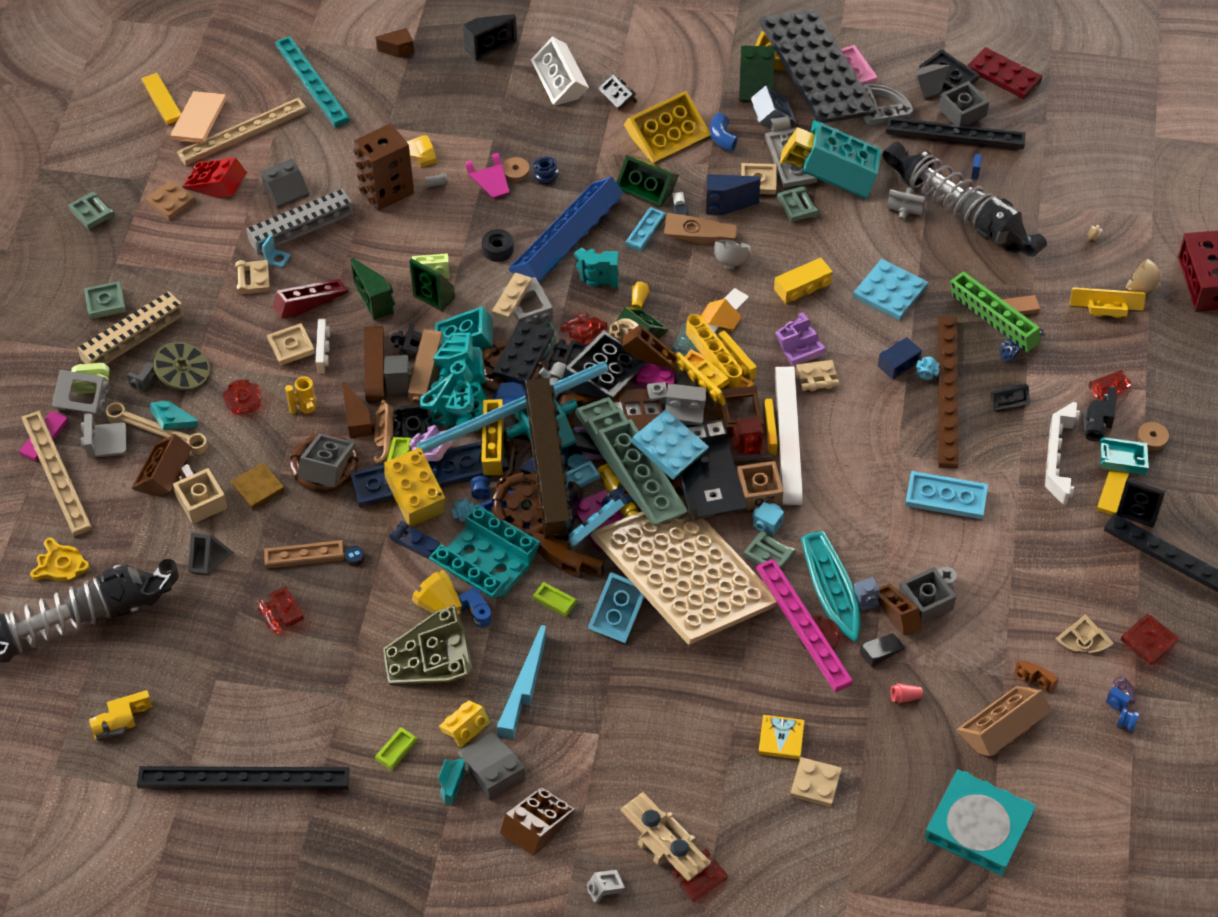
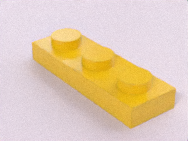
M725 331L719 333V340L741 367L742 376H745L750 381L755 379L757 366Z

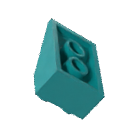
M481 306L435 323V331L442 332L444 342L451 333H471L473 347H480L481 350L493 346L494 319Z

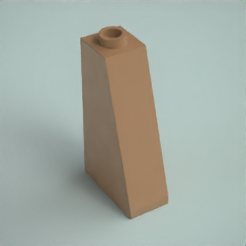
M426 329L423 331L408 390L410 404H420V397L430 391L431 385L438 380L440 371L433 357L444 343L443 335L440 331ZM431 398L427 399L425 403H429Z

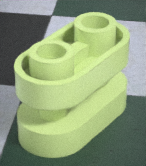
M103 363L79 364L71 370L72 372L104 376L109 380V367ZM75 380L71 390L78 394L96 393L97 384Z

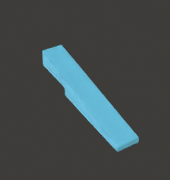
M544 625L540 626L497 725V735L500 738L514 740L522 704L531 705L547 637L546 626Z

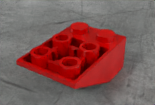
M236 157L198 162L182 187L216 198L232 197L247 172Z

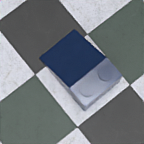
M708 174L706 214L724 215L758 204L761 176Z

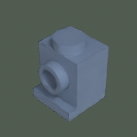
M873 577L854 584V592L857 596L861 612L880 605L878 601L880 589Z

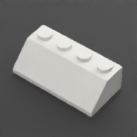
M551 37L531 59L553 105L556 106L578 100L589 88L566 43Z

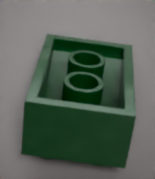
M741 45L739 101H752L751 98L765 86L772 90L774 89L775 50L773 46Z
M354 258L350 259L353 283L372 319L376 320L393 314L395 301L391 295L394 293L392 285L390 283L387 284L383 276Z
M411 258L409 264L413 297L443 312L455 299L454 286L442 274Z

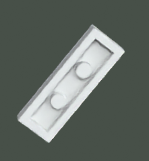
M318 319L316 347L318 374H325V366H329V357L326 355V352L330 350L329 341H327V338L330 337V326L327 327L326 319Z

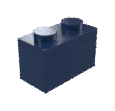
M905 337L879 354L878 367L893 380L917 364L918 360L921 359L922 350L908 337Z

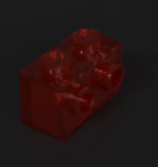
M760 417L738 418L736 420V427H733V449H737L738 454H761L763 430Z

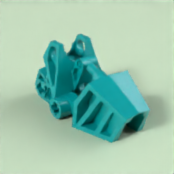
M451 333L433 357L440 371L439 380L431 385L430 391L420 397L421 408L432 411V423L444 427H449L456 420V425L458 426L474 419V417L483 415V400H488L487 395L480 386V384L486 383L482 350L480 347H473L471 333ZM433 398V401L425 403L427 399ZM443 414L441 419H436L438 415Z

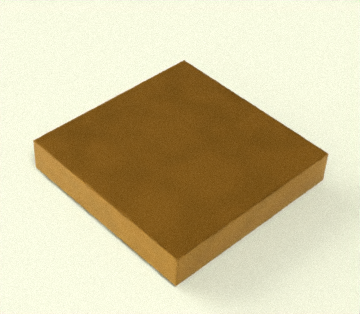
M263 462L230 481L233 488L252 510L285 491L284 486Z

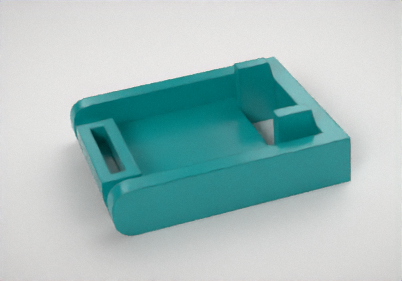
M1106 437L1101 438L1100 454L1102 469L1147 475L1149 468L1147 443ZM1135 455L1142 456V458L1137 457V461L1135 464Z

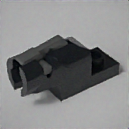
M1109 387L1108 393L1103 395V400H1093L1088 409L1082 412L1083 430L1086 439L1100 441L1105 435L1106 428L1112 429L1115 418L1117 387Z

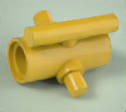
M300 377L295 381V392L291 385L285 387L291 414L297 413L296 405H299V410L305 414L316 410L317 405L313 382L309 377Z

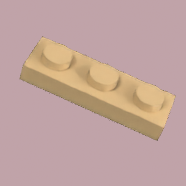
M514 273L493 308L492 316L509 321L530 287L532 278Z

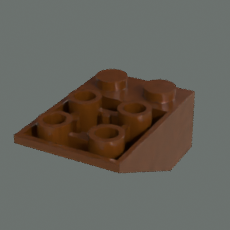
M540 787L506 813L500 834L534 856L549 843L575 809L551 794L548 790Z

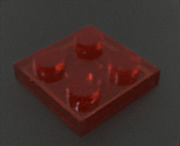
M1147 613L1125 632L1120 640L1152 666L1178 643L1179 637Z

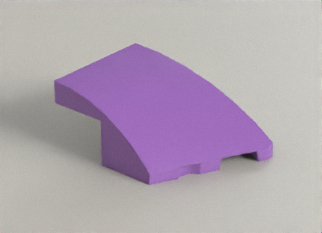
M803 312L798 315L799 318L794 322L789 321L783 328L775 332L780 346L792 367L827 354L826 348L818 340L817 333L810 326L809 319Z

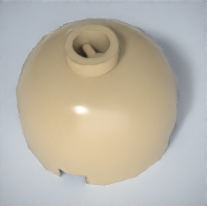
M1148 258L1144 260L1133 273V281L1129 279L1126 289L1131 292H1144L1145 294L1151 291L1155 292L1161 284L1158 282L1161 276L1158 266Z

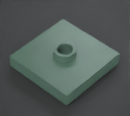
M120 281L84 288L90 319L126 312Z

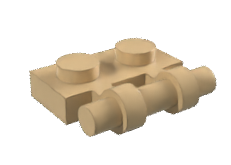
M833 360L796 365L799 383H803L801 384L802 391L809 390V392H813L816 389L822 388L828 390L839 386Z

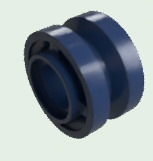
M541 157L534 161V177L538 182L550 183L558 178L557 161L554 158Z

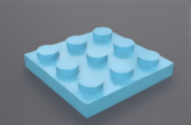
M881 259L853 292V297L900 321L927 288L928 282Z
M667 409L634 435L630 441L673 480L709 448Z
M612 499L599 510L600 514L596 512L583 523L585 527L581 524L568 535L570 539L566 541L570 543V547L572 548L624 506L622 501L619 499L615 502Z

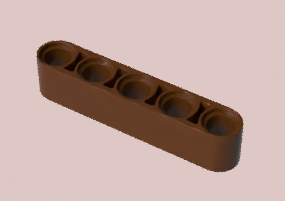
M383 326L364 327L365 400L382 401L385 400Z

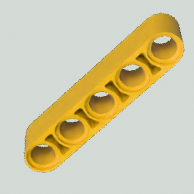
M692 314L688 316L686 335L704 359L707 358L728 377L730 383L726 387L729 389L738 388L741 385L742 369L700 315Z

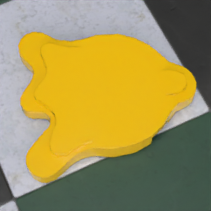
M47 538L44 541V545L48 553L37 556L38 566L31 571L30 576L34 581L51 579L57 582H67L88 572L90 566L75 547L62 546L53 538Z

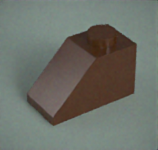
M407 28L375 37L376 48L379 52L396 57L414 53L413 39Z

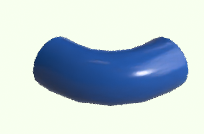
M716 113L709 126L711 139L718 147L732 153L736 148L738 137L726 130L729 125V119L722 113Z

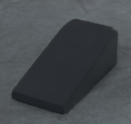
M894 633L861 645L860 654L873 667L904 650L905 647Z

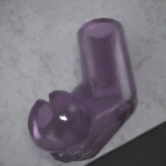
M1124 676L1115 678L1113 680L1114 687L1117 689L1122 688L1124 693L1131 696L1129 705L1135 704L1134 686Z

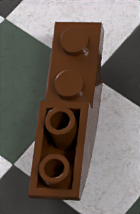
M533 531L532 537L540 541L537 552L550 564L577 578H580L582 573L602 578L604 561L597 557L583 555L578 551H571L570 543L563 539L544 538V533L540 534Z

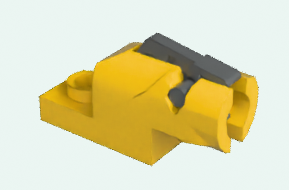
M148 691L107 702L109 713L105 712L89 719L95 740L123 735L126 729L136 726L132 713L143 712L152 708Z

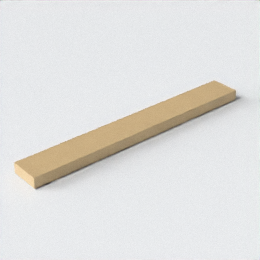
M296 98L208 137L204 143H195L177 151L178 156L185 166L190 165L307 112V107L300 98Z
M40 411L22 416L23 424L73 537L91 531V524Z

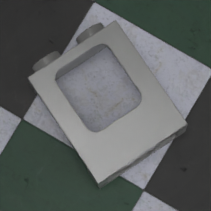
M536 277L532 278V283L522 299L537 295L543 307L529 313H523L518 305L514 312L518 322L521 320L538 325L553 319V307Z
M60 370L52 406L61 411L68 409L94 413L101 417L106 406L105 395L109 391V380L104 376ZM75 380L97 384L92 404L70 401L72 384Z

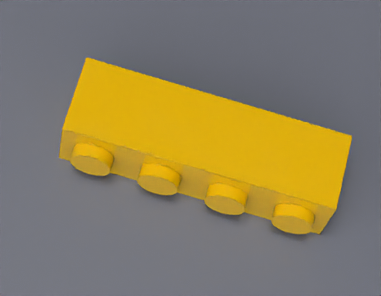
M483 400V414L503 406V400ZM504 418L482 428V468L484 475H503Z

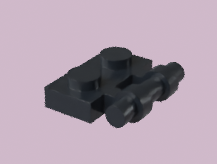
M560 339L555 344L553 356L549 359L548 370L550 371L556 362H561L568 366L589 344L571 340L569 345H565L566 341Z

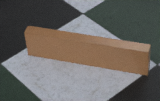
M343 540L264 549L265 568L344 560Z

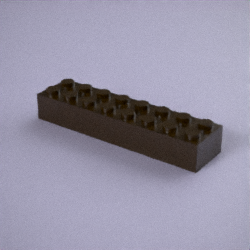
M549 378L526 380L525 390L544 538L568 536V529L572 528V510L569 509L570 496L569 491L566 489L567 475L564 473L565 461L564 455L561 454L559 420L556 418L557 404L554 402V385H550Z

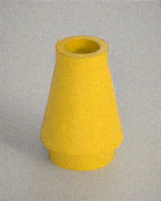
M636 282L632 286V308L642 309L650 292L648 284Z

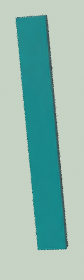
M288 36L276 41L277 49L334 128L350 122V117L293 39Z

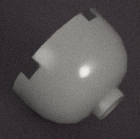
M732 240L715 241L714 255L719 263L724 264V268L735 269V266H741L747 261L751 246L742 242L740 246V244Z

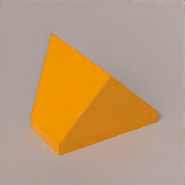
M726 299L710 302L701 314V317L708 325L723 327L734 331L742 317Z

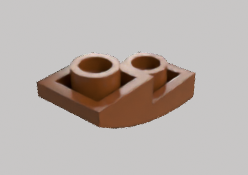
M1025 660L1017 661L1014 673H1016L1020 680L1025 681L1029 685L1036 681L1042 689H1046L1050 694L1056 689L1059 678L1053 673L1032 662Z

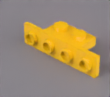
M1072 288L1070 306L1088 307L1090 314L1097 317L1110 315L1114 318H1121L1122 316L1127 317L1128 310L1144 311L1146 294L1144 292Z
M678 352L676 354L678 367L682 371L685 370L692 381L696 380L700 387L706 388V391L709 392L710 397L715 402L718 401L724 406L726 402L720 389L730 383L728 377L707 358L694 366Z

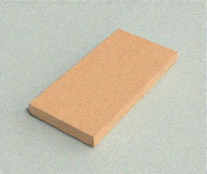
M193 91L170 135L171 140L204 143L226 101V95Z

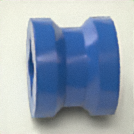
M477 476L471 480V494L473 498L482 500L491 495L489 488L490 480L487 477Z
M1123 707L1117 727H1125L1133 733L1139 713L1129 712L1127 708Z

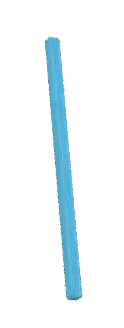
M601 362L551 384L554 385L555 395L608 372V366L605 362ZM525 396L417 443L416 446L417 448L420 447L423 453L428 452L527 408Z

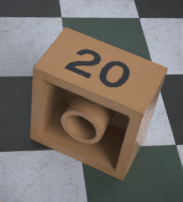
M775 461L737 466L738 478L747 505L746 511L755 510L763 502L782 506L784 491Z

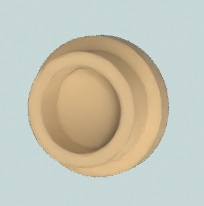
M1098 224L1096 227L1092 226L1087 233L1090 236L1088 238L1089 241L1093 240L1095 242L1103 229L1099 228Z

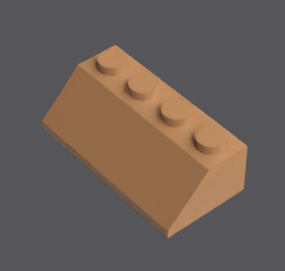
M1016 686L960 726L957 732L977 753L994 756L1002 747L1014 742L1017 736L1029 731L1032 725L1044 720L1051 710L1042 690Z

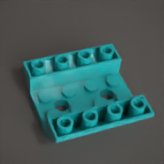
M814 120L811 128V133L814 134L812 151L805 159L803 172L866 199L878 174L882 149Z
M476 505L465 517L466 527L447 548L440 544L430 555L429 560L491 598L505 596L529 569L540 541L504 520L500 523V520L494 514ZM467 549L475 550L473 553L470 554L465 553V550ZM500 567L506 569L505 572L501 573L497 572L496 570Z

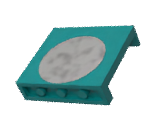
M957 769L926 829L924 840L1003 877L1008 863L1030 819L1034 815L1036 805L1027 799H1021L1012 795L1007 790H1001L988 781H982L973 777L968 772H962Z

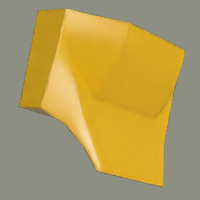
M427 135L407 141L410 148V156L418 161L420 167L437 163L434 148Z

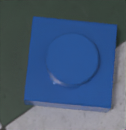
M1113 686L1109 691L1106 703L1113 709L1122 712L1123 707L1128 708L1131 696Z

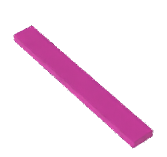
M775 559L756 566L758 574L833 691L836 693L852 686V678Z

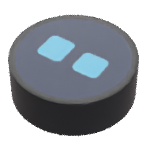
M350 546L344 553L346 563L351 566L360 565L365 558L364 551L359 546Z

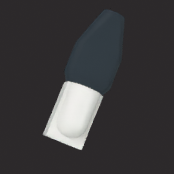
M683 192L672 193L674 214L688 216Z

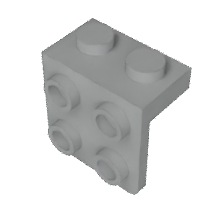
M84 414V422H81V431L84 434V437H81V447L86 450L88 458L126 454L125 423L95 425L92 414Z

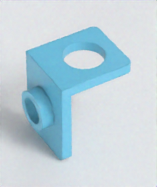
M269 235L262 245L264 260H268V264L284 268L291 256L288 253L275 249L273 236ZM276 256H283L284 260L276 262L274 258Z

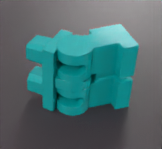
M580 248L574 253L575 258L578 260L575 268L579 272L582 282L586 281L592 287L599 284L611 285V288H619L618 251H604L602 254H597L592 248L588 251Z

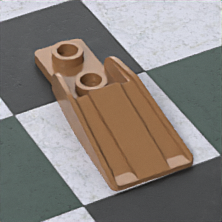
M667 213L664 234L698 244H713L717 239L735 240L737 226L698 217Z

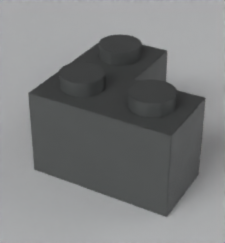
M408 355L385 356L384 371L388 397L408 396L412 378L410 376L413 373L412 362H409Z

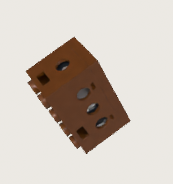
M391 123L354 140L355 148L353 151L357 160L355 165L358 169L357 178L360 183L358 188L361 194L367 197L371 206L374 205L379 211L414 194L409 144Z

